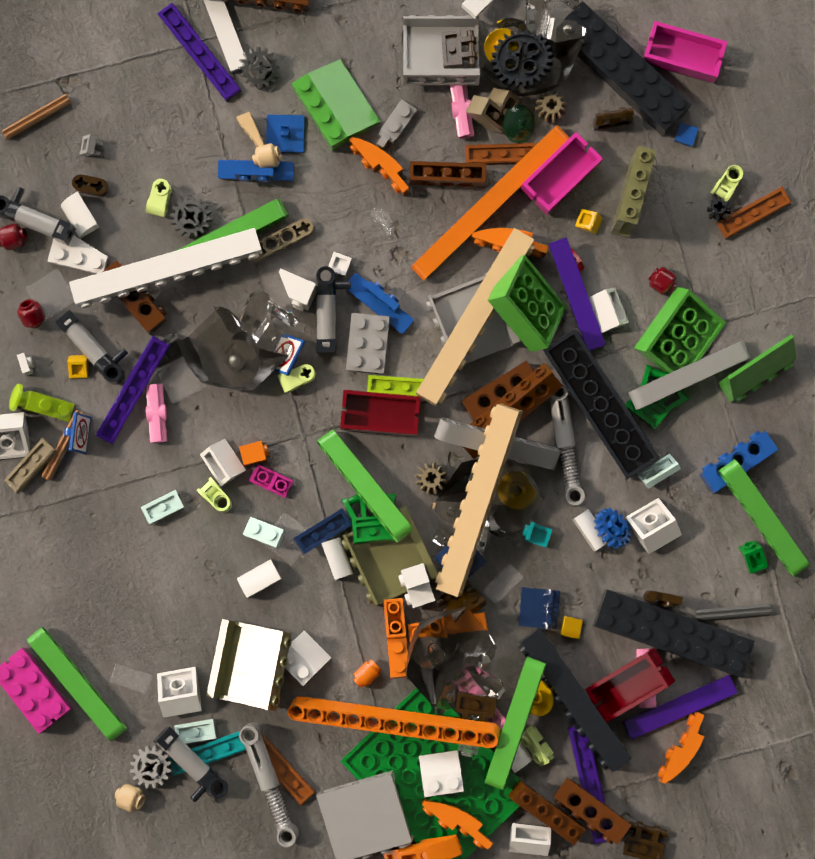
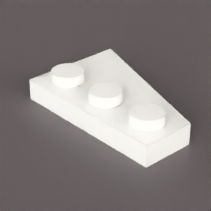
M73 235L69 246L53 238L48 262L98 274L106 269L108 256Z

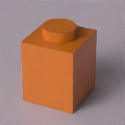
M262 441L239 446L245 467L267 461L266 456L270 455L267 444L263 445Z

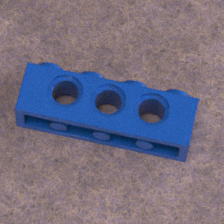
M759 430L749 436L750 441L745 444L743 441L733 447L735 451L730 454L725 452L719 456V462L714 465L709 463L702 468L704 472L699 475L712 494L727 485L717 470L719 466L724 467L733 461L734 456L741 457V467L746 472L779 450L766 431L761 433ZM750 445L757 447L758 452L756 455L750 453Z

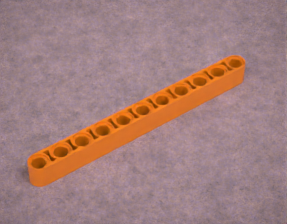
M556 125L410 268L424 281L570 137Z
M303 696L295 697L287 711L288 716L295 721L485 748L495 747L501 734L500 727L489 722Z

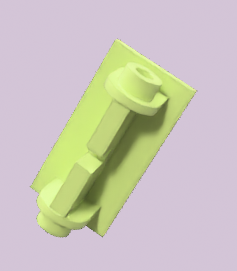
M531 725L524 731L521 742L529 749L533 760L540 766H543L554 758L552 755L553 751L546 742L541 745L538 743L543 737L537 728Z

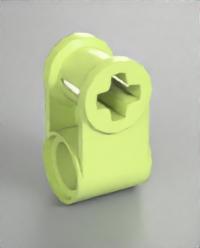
M738 165L730 166L710 193L717 194L724 199V202H727L743 177L742 168ZM730 171L736 172L737 175H738V178H737V179H732V178H730L729 172H730Z
M157 179L153 183L146 205V213L166 217L172 188L166 180ZM164 185L166 190H162V192H160L158 188H162Z
M304 364L292 369L289 376L281 373L278 375L284 392L288 393L313 381L316 372L312 366ZM304 369L311 371L309 378L302 376Z
M211 477L201 489H197L198 493L219 512L226 513L232 508L231 499ZM223 498L226 499L227 506L225 508H219V500Z

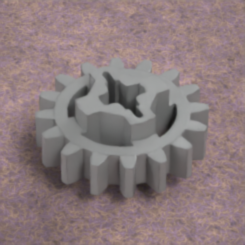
M145 746V751L139 749L140 755L134 754L133 757L136 760L130 762L134 766L130 773L136 774L133 780L139 779L138 785L140 786L145 783V788H150L151 784L153 788H157L158 783L164 785L163 779H170L167 773L173 772V769L169 768L173 761L167 760L170 756L168 754L164 755V751L161 749L158 751V746H153L152 750L150 746ZM149 754H155L159 757L155 759L152 758ZM157 763L153 767V770L146 771L150 767V764ZM149 775L154 780L146 779L144 776Z

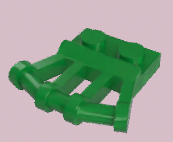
M646 365L640 387L646 385L649 375L661 378L669 373L651 368V365ZM681 389L675 392L679 400L669 406L663 404L668 396L638 410L635 409L630 398L626 406L655 430L670 410L688 401L690 398Z
M385 493L394 504L397 494ZM358 494L341 500L352 520L354 545L393 541L392 536L375 516H366L365 503ZM359 501L361 504V518H357L351 508V505Z

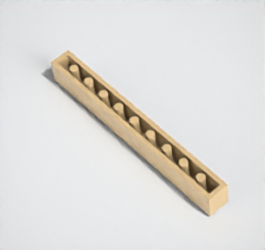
M516 228L513 229L418 388L416 395L435 406L438 402L442 404L447 395L445 393L448 386L452 387L457 379L454 376L456 371L463 369L467 362L464 360L467 353L471 354L477 345L474 341L477 336L481 338L486 330L484 324L487 320L491 321L496 313L493 310V306L488 302L494 286L521 255L530 256L535 248L532 245L534 242L533 238Z
M497 404L491 410L490 418L492 420L485 429L484 436L486 438L484 444H481L478 450L480 457L478 463L475 462L473 465L472 473L474 475L472 481L469 480L466 486V492L468 493L466 499H463L460 504V510H462L460 517H457L453 528L456 530L454 536L451 535L447 546L450 548L448 554H445L441 564L444 565L442 572H439L436 577L437 590L456 597L461 596L523 412L521 410L504 404Z

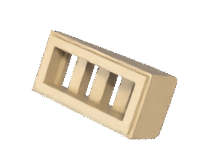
M251 112L237 116L238 124L257 147L264 145Z

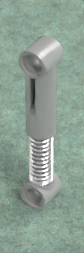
M561 382L563 387L560 389L563 395L556 397L553 394L549 397L556 445L557 449L561 451V458H563L561 460L563 461L562 465H564L562 468H564L563 471L565 473L563 474L565 475L564 478H566L564 480L566 482L564 499L568 505L578 506L584 501L585 493L582 490L579 479H577L579 478L577 476L578 473H576L578 471L576 469L577 466H575L577 464L575 463L576 459H574L576 456H574L575 452L573 453L575 450L573 447L576 446L568 399V388ZM559 403H561L563 420H561ZM572 491H576L579 494V500L576 502L572 501L569 497Z
M249 723L242 728L239 737L245 745L260 789L266 792L265 796H268L266 799H269L271 812H273V816L275 815L274 819L277 822L278 832L277 841L283 847H290L298 839L299 829L291 822L290 817H287L289 814L285 810L283 798L279 794L280 791H278L279 781L262 737V728L257 723ZM247 730H252L255 733V738L248 737ZM284 832H290L292 839H287L284 836Z

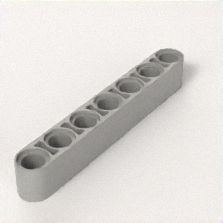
M742 340L630 391L628 394L635 409L638 410L747 360L751 356Z
M440 418L434 435L440 441L474 450H479L480 445L484 444L486 438L484 436V428L446 418ZM514 437L508 458L554 470L561 451L549 445Z

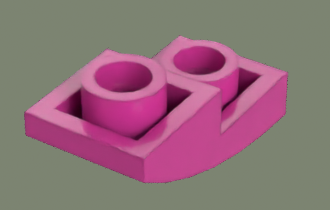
M259 464L256 465L249 479L250 482L284 498L293 483V480Z

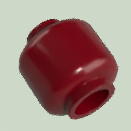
M11 224L0 228V247L6 250L23 247L25 239H27V233L24 228H21L18 224Z
M666 267L656 268L648 279L650 280L649 286L661 295L666 294L667 291L671 294L677 286L675 283L677 277Z
M27 299L19 304L17 315L23 326L33 329L41 326L45 319V313L40 303Z

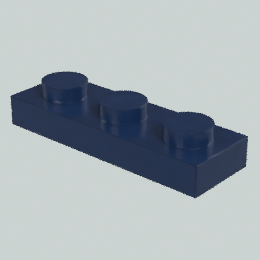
M341 508L293 539L303 555L348 528L352 523L344 509Z

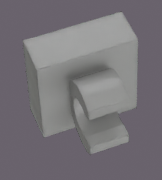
M91 134L83 136L80 155L85 157L101 155V152L95 150V145L101 146L103 142L96 141L97 136Z

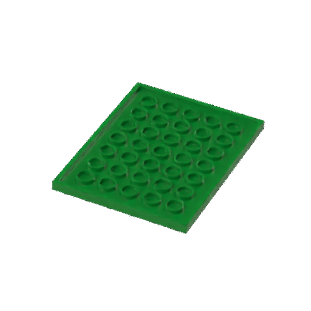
M417 688L394 708L396 710L431 715L460 717L441 696L435 709ZM370 731L340 760L357 780L393 770L396 777L394 779L410 833L414 835V840L419 844L425 839L457 835L463 853L451 859H466L478 846L473 842L474 838L470 834L465 836L458 830V824L453 830L449 827L446 830L438 823L439 818L434 814L432 817L423 810L425 806L422 805V802L424 800L444 802L468 812L482 822L483 825L479 831L487 838L519 807L508 796L520 780L512 771H510L504 790L485 784L494 756V752L490 748ZM458 750L464 791L425 797L419 756Z

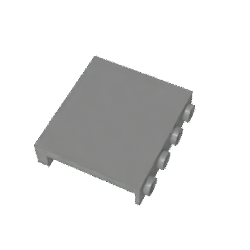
M471 15L403 16V85H479V16L476 19ZM460 30L461 37L467 36L468 30H473L477 41L475 45V51L478 56L476 66L469 67L468 61L465 60L463 61V68L444 69L441 32ZM463 45L462 52L468 51L467 46Z
M487 273L482 277L436 295H428L426 305L429 312L434 313L435 319H433L436 330L440 329L442 336L440 340L443 346ZM497 311L492 320H487L484 324L486 330L482 337L477 336L474 341L477 345L471 354L467 353L465 356L466 364L520 343L518 336Z
M393 770L319 791L316 795L336 859H354L358 857L366 859L379 851L383 854L390 852L393 847L405 848L410 846L414 835H411L395 785L394 779L396 777Z

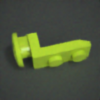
M17 384L14 387L9 400V409L13 412L19 406L22 410L32 411L66 422H70L75 405L74 403L34 391L23 392L22 384Z

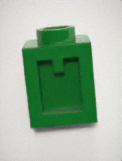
M757 541L746 542L738 548L744 557L750 574L768 567L763 548Z

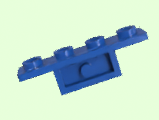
M219 160L218 179H234L242 182L258 180L264 183L270 181H293L294 163L280 162L279 166L275 168H260L255 166L253 161Z
M354 273L348 280V282H351V289L346 290L377 315L390 316L389 324L401 334L413 323L414 319L400 308L399 300L394 295L390 294L388 296L383 292L384 288L379 283L367 282L357 273Z

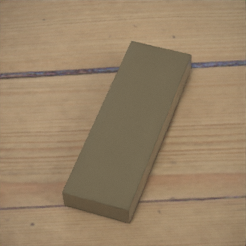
M41 438L4 481L19 494L54 456L57 450L45 438Z

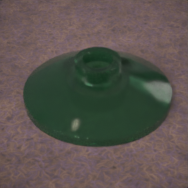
M523 105L511 107L505 114L503 121L505 135L514 143H524L529 140L535 127L532 112Z

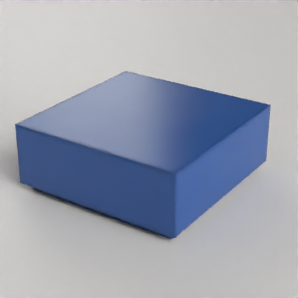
M680 122L674 142L692 147L698 128Z

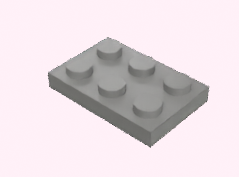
M351 313L346 370L385 374L390 316Z

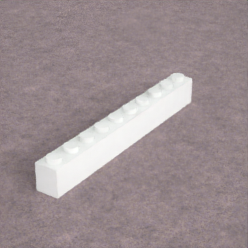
M252 228L69 282L77 307L88 308L94 302H108L111 300V297H125L130 295L129 292L135 290L137 292L146 291L152 285L156 287L167 284L166 281L173 279L174 281H180L190 274L193 276L203 274L204 270L207 269L212 271L218 270L224 264L235 265L245 258H248V260L259 257V254H262L256 230Z

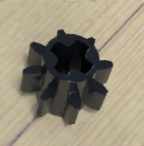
M721 198L717 201L711 200V206L707 207V212H711L709 219L713 218L717 223L721 219L726 221V214L731 213V209L727 208L729 202H724Z

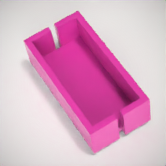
M654 21L643 59L651 66L714 83L718 77L722 63L721 60L723 59L728 41Z
M577 132L521 185V190L532 201L536 199L535 204L546 215L556 208L603 160L592 147L588 149L587 153L584 152L588 143Z
M21 648L8 658L9 661H5L0 665V685L38 734L45 732L57 722L56 720L61 719L73 709L72 705L27 648Z

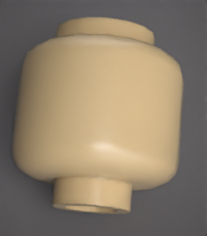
M272 143L257 147L255 155L252 156L255 166L260 168H275L282 161L279 147H275Z
M125 784L115 792L114 798L116 799L117 807L133 813L140 810L145 802L143 790L133 785Z

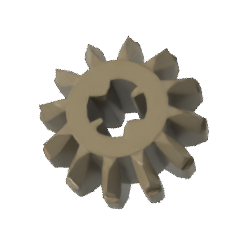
M549 90L547 91V96L542 93L540 94L541 99L536 100V104L539 106L535 107V111L540 112L538 114L539 118L545 116L544 122L551 118V122L555 123L556 118L561 120V114H566L567 110L565 107H567V102H562L564 100L563 95L557 97V91L552 95ZM549 104H553L552 107L555 106L553 110H550V107L547 108Z
M435 462L432 463V468H429L428 463H425L426 470L419 467L418 470L422 475L415 474L416 478L421 479L416 481L415 484H423L419 490L422 492L426 487L427 495L430 494V489H433V493L437 494L436 487L440 490L444 489L439 483H447L446 479H441L447 473H439L443 468L441 465L437 470L434 469ZM428 474L436 476L434 483L430 484V481H426Z

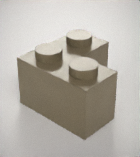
M493 88L489 98L474 95L466 113L487 130L504 133L520 100L510 91Z

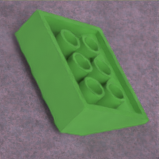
M341 59L307 73L292 83L293 91L332 152L348 143L351 137L356 138L380 123V120Z
M525 254L521 255L498 281L488 298V302L530 352L549 348L567 307Z
M676 287L634 349L658 368L670 374L700 360L726 322L689 289Z
M792 334L718 383L730 403L734 400L738 403L747 397L745 394L751 389L754 392L762 387L761 382L765 379L769 382L777 377L778 374L776 372L783 369L786 371L794 366L792 362L797 359L794 336Z

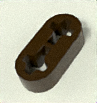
M79 174L72 180L73 188L79 193L102 197L109 190L107 182L101 178ZM81 179H83L84 183L89 185H82L81 188H79L78 184L76 183L80 182ZM102 183L104 189H100V192L95 187H92V185L99 186Z

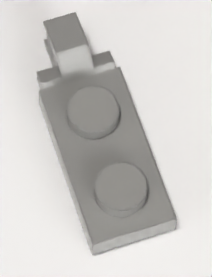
M401 99L380 129L378 135L381 138L377 142V146L384 150L389 142L392 144L396 142L416 114L417 109Z

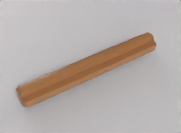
M64 94L3 129L2 133L8 140L71 104V101Z
M76 410V411H75V412L84 414L83 412H81V411H79V410ZM73 416L67 428H72ZM64 433L55 448L57 452L49 460L42 473V477L49 481L52 480L70 446L71 437L65 436Z

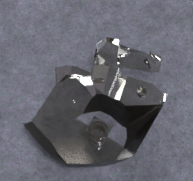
M526 0L525 21L515 18H505L497 21L498 29L507 28L517 34L518 28L521 29L522 33L528 28L529 34L535 30L536 37L542 34V40H548L547 46L551 45L552 50L550 52L553 53V58H551L553 65L549 66L551 72H545L546 79L540 77L541 84L535 81L533 82V88L530 84H527L525 90L523 85H520L519 89H516L515 84L509 87L508 81L503 84L502 78H497V72L493 71L494 65L488 59L480 70L494 83L518 97L546 93L564 83L583 44L586 28L579 25L576 21L549 18L548 13L551 10L579 11V0ZM523 44V48H522L523 53H522V59L519 60V61H520V69H519L518 74H521V72H522V60H523V58H525L524 50H525L526 44ZM531 49V50L529 51V53L534 54V53H536L538 50H537V49ZM510 64L507 68L513 69L516 65ZM530 66L525 70L530 72L534 70V67Z
M262 290L249 295L239 317L235 316L229 309L213 306L215 311L188 337L177 342L188 367L202 383L220 388L254 390L288 357L292 350L288 336L266 322L268 314H272L290 327H296L298 319L291 311H285L276 305L270 295Z
M479 459L461 462L436 501L432 503L431 509L439 515L441 520L454 525L456 518L460 517L462 511L460 510V504L463 499H466L468 493L466 492V486L469 480L472 481L474 475L472 468L475 462L478 463ZM507 459L477 548L482 556L489 532L502 539H517L522 529L545 498V495L529 473L513 459ZM436 529L433 541L440 546H447L451 535L454 536V534L442 529Z
M467 607L447 611L420 621L409 645L406 676L435 708L437 715L442 716L448 709L455 708L458 691L469 692L472 686H478L479 690L476 694L497 697L498 699L505 692L501 679L484 670L495 657L497 647L488 631ZM469 714V719L477 720L480 718L479 715Z

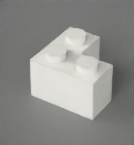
M423 563L401 570V575L398 577L401 586L406 587L408 594H405V599L408 606L412 605V608L435 601Z

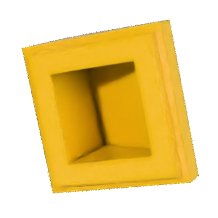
M581 209L575 227L597 234L602 216L597 212Z
M85 355L69 356L67 360L69 379L88 378V359Z
M564 616L560 635L579 639L583 620Z

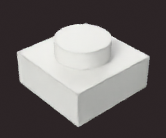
M334 252L328 267H331L336 274L346 277L352 258Z
M25 353L17 355L22 373L26 376L33 374L32 368H34L32 358L28 357Z

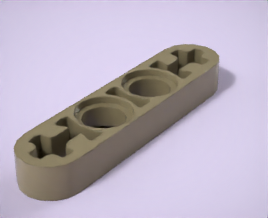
M301 219L263 238L259 243L263 245L266 254L263 255L262 252L258 258L249 261L252 263L260 262L309 237L314 230L313 223L309 219ZM305 223L306 226L310 225V227H308V232L302 230L298 232L300 236L297 237L296 232L293 228L296 227L298 231L302 228V224ZM285 232L293 233L294 237L291 241L283 239ZM269 240H274L277 243L274 250L266 248V243Z

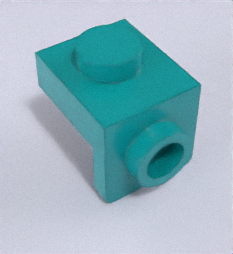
M530 522L529 525H525L522 535L525 536L524 541L546 548L552 529Z

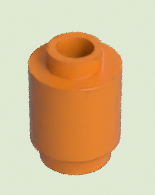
M370 659L353 674L355 676L353 680L361 688L363 686L367 688L379 676L381 669Z

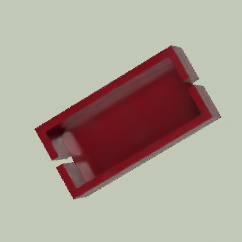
M343 390L342 409L346 411L341 412L340 430L417 437L419 417L415 416H419L420 396Z
M655 648L643 653L585 689L593 704L598 703L603 698L605 699V702L599 705L597 710L606 723L668 688L675 682L668 668L661 666L664 662Z

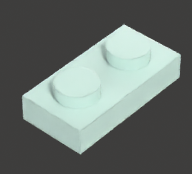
M669 453L637 474L639 479L649 489L681 468Z
M174 490L142 506L141 509L149 525L184 508V505L177 491Z
M250 517L243 535L279 549L286 531Z
M214 719L174 725L175 732L185 744L217 738Z

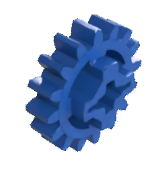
M611 507L605 508L595 515L597 519L594 520V523L597 526L594 528L599 532L597 535L599 537L602 536V542H607L608 547L613 546L614 549L618 547L620 549L630 542L629 537L632 535L628 531L631 528L627 526L628 521L623 520V514H618V510L613 511Z

